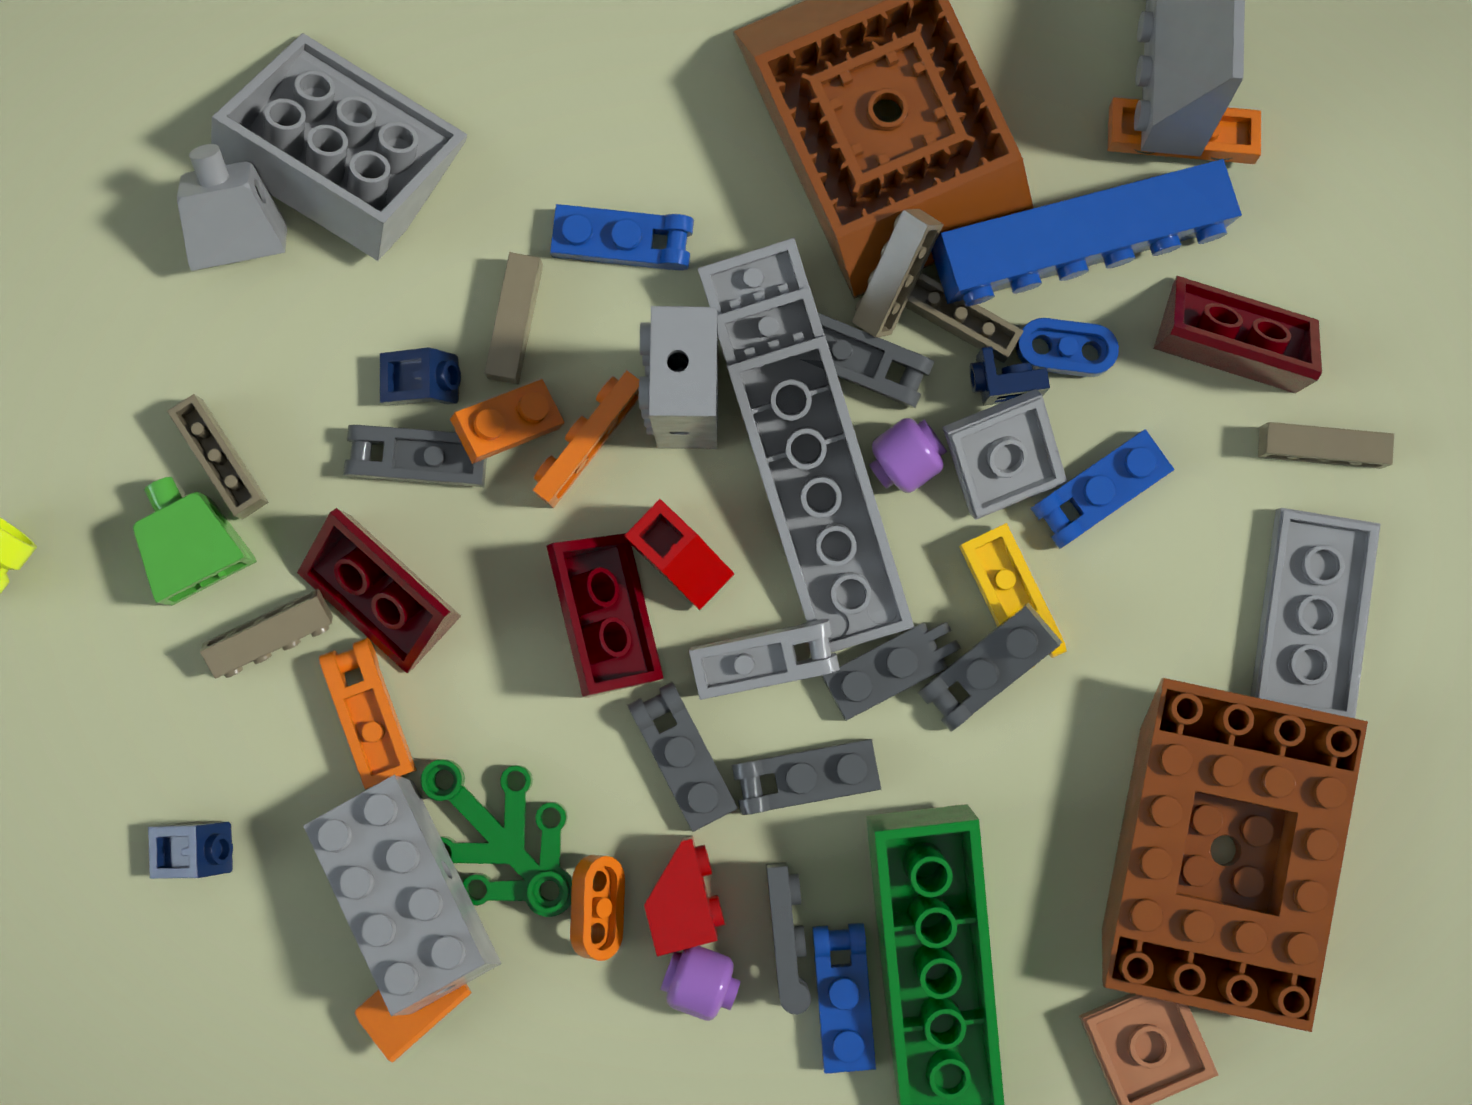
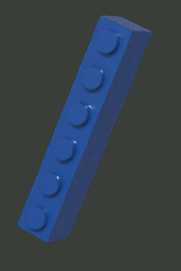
M1224 159L942 232L938 236L931 252L947 304L964 300L965 306H973L994 298V292L1011 287L1013 294L1022 293L1042 284L1041 279L1058 275L1060 281H1066L1086 274L1089 271L1088 266L1104 262L1106 268L1110 269L1133 261L1135 259L1134 254L1151 250L1152 256H1159L1182 246L1181 241L1197 238L1198 244L1217 240L1228 234L1226 228L1241 217L1242 214Z

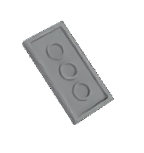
M1287 508L1276 509L1251 697L1355 718L1380 523Z

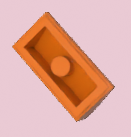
M465 984L413 1014L391 1016L380 991L377 990L354 1013L359 1023L385 1057L393 1063L472 992L468 985Z

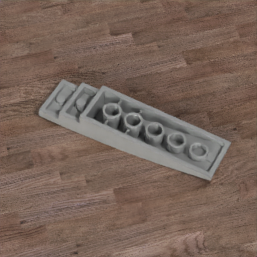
M795 238L698 268L709 306L717 307L718 338L806 621L830 620L833 635L828 637L831 653L914 628ZM802 360L822 361L824 369Z

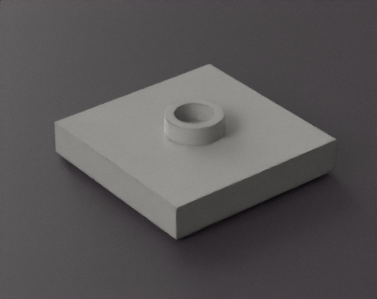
M1037 389L942 427L969 513L975 520L1067 483L1044 399Z

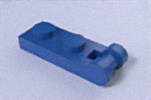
M556 204L550 253L553 258L667 270H688L690 253L686 251L687 237L693 234L694 219L681 214L656 215ZM654 234L667 235L666 248H652Z
M1144 429L1030 509L1038 520L1044 518L1054 533L1051 536L1052 540L1061 549L1175 469L1148 431ZM1068 500L1080 515V517L1072 522L1069 521L1060 508Z
M864 923L848 924V929L828 930V925L812 927L824 1073L876 1070ZM830 951H850V963L831 965Z

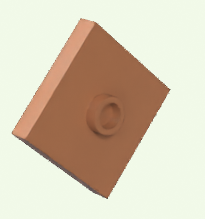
M1130 993L1079 1015L1117 1105H1151L1218 1076L1196 1021L1187 1005Z

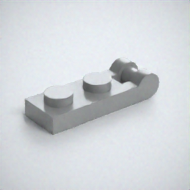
M819 619L797 626L691 647L689 654L699 699L702 700L822 676L838 671L840 667L837 654L831 653L828 637L833 635L830 620ZM808 642L811 658L797 661L794 645Z

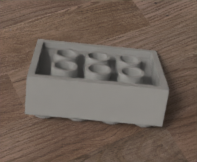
M1146 0V11H1142L1137 30V41L1145 43L1144 55L1139 57L1135 78L1136 86L1143 87V100L1138 101L1134 116V130L1141 131V151L1201 156L1243 80L1245 0Z
M304 33L296 38L212 116L211 144L219 146L225 165L244 161L252 163L272 196L377 261L408 229L467 139V134Z

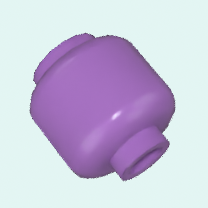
M904 418L874 439L872 452L876 460L869 464V466L886 489L895 484L901 491L911 493L943 470L944 463L941 456L947 450L924 419L917 423L911 418Z
M696 946L684 949L682 953H673L660 990L667 992V1003L671 1008L699 1019L710 1021L717 1016L721 1007L731 1010L741 981L732 978L734 965L731 958L707 948Z

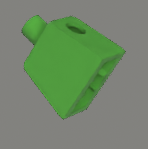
M172 477L159 479L145 487L144 491L155 512L133 524V531L156 603L173 606L257 562L253 553L209 496L195 492L182 498Z

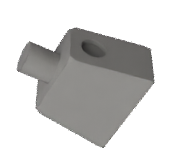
M206 144L193 149L189 157L195 171L185 173L180 177L177 193L178 209L190 270L194 271L285 253L286 222L255 166L247 161L225 165L220 148L216 144Z

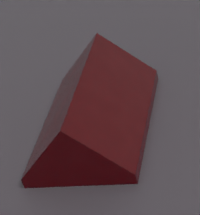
M1176 276L1153 349L1292 393H1297L1318 381L1322 374L1318 319Z
M338 508L329 513L297 571L315 590L319 588L322 596L406 673H409L461 617L458 612L356 519Z
M626 533L546 545L582 697L585 698L664 679L632 546L624 537Z

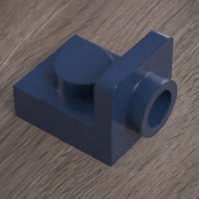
M992 346L981 348L976 356V362L970 363L972 390L974 393L981 392L983 406L1000 404L1034 389H1037L1044 396L1050 389L1047 368L1032 370L1030 363L1004 367L1001 369L1002 374L997 375Z
M430 347L380 353V403L388 405L430 401L447 405L458 403L461 371L456 354Z
M230 822L148 827L150 879L202 878L232 872L233 843Z

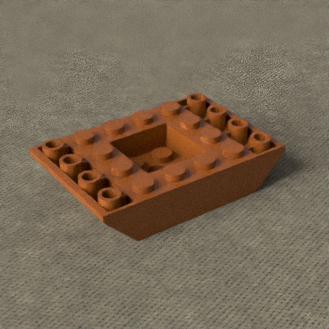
M805 0L733 31L735 40L854 299L865 294L869 285L868 278L877 268L881 259V250L890 240L894 231V222L903 210L921 209L944 224L940 231L942 233L1034 209L1022 155L949 0ZM881 100L894 101L901 109V116L896 121L883 122L875 116L873 112L874 105ZM930 252L923 269L935 264L932 252Z
M1161 678L1140 728L1102 925V982L1104 988L1312 1032L1368 721ZM1222 835L1229 836L1236 848L1233 859L1226 864L1216 863L1211 855L1213 841Z

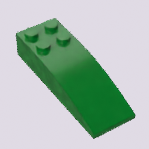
M968 804L868 815L866 820L875 914L898 1105H1005L979 818Z

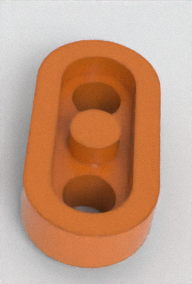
M588 855L584 857L575 867L572 876L571 944L579 956L598 961L608 960L613 957L619 950L623 940L625 874L621 864L610 856Z

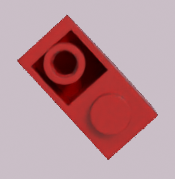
M661 499L624 535L627 542L699 611L735 575L703 539Z
M693 835L684 837L644 904L657 957L718 941L716 927L725 925L718 895L708 897L704 881L705 876L712 875L705 844L695 846Z

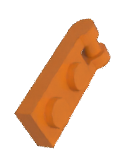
M365 638L354 642L353 649L339 654L333 650L320 655V665L364 788L370 789L393 775L401 777L417 771L382 676L376 651L370 639ZM360 668L364 681L348 686L345 673Z

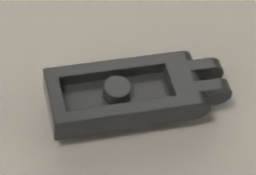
M924 622L840 666L838 671L823 675L822 678L844 720L847 721L947 668L948 665L944 658L960 650L961 647L958 641L954 640L938 649L934 640L952 631L948 623L945 622L929 631Z

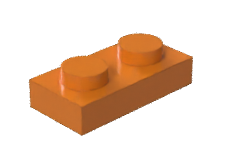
M543 379L456 411L450 418L472 464L559 430L565 423Z

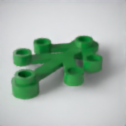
M442 759L428 764L421 775V786L425 794L436 801L449 800L488 841V843L456 842L450 837L441 836L443 843H446L451 848L450 858L452 862L509 864L524 879L492 881L486 874H472L464 880L463 885L473 905H482L488 900L525 901L529 908L540 916L554 917L565 912L571 905L572 877L560 867L561 829L566 825L568 818L564 806L557 802H548L543 804L536 812V824L542 830L540 864H538L525 850L526 793L530 790L533 783L532 774L526 767L521 765L511 766L505 769L501 775L500 784L505 792L503 827L464 786V772L456 762ZM441 770H447L453 775L454 781L449 789H442L436 783V776ZM513 771H519L525 776V786L519 791L511 789L507 782L509 774ZM547 808H555L559 811L561 820L558 826L549 827L543 822L542 815ZM481 880L486 885L487 892L483 898L477 899L471 896L469 892L471 881ZM553 881L558 885L559 895L557 898L549 900L542 896L541 885L543 882Z

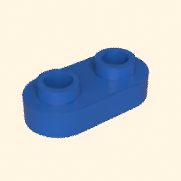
M1038 318L1030 321L1022 329L1024 331L1016 344V352L1022 363H1030L1032 370L1047 368V372L1082 377L1102 375L1113 366L1119 353L1118 341L1108 328L1097 324L1051 318ZM1033 340H1044L1049 347L1048 353H1036L1032 347ZM1085 345L1093 346L1098 353L1097 360H1087L1082 354V347Z

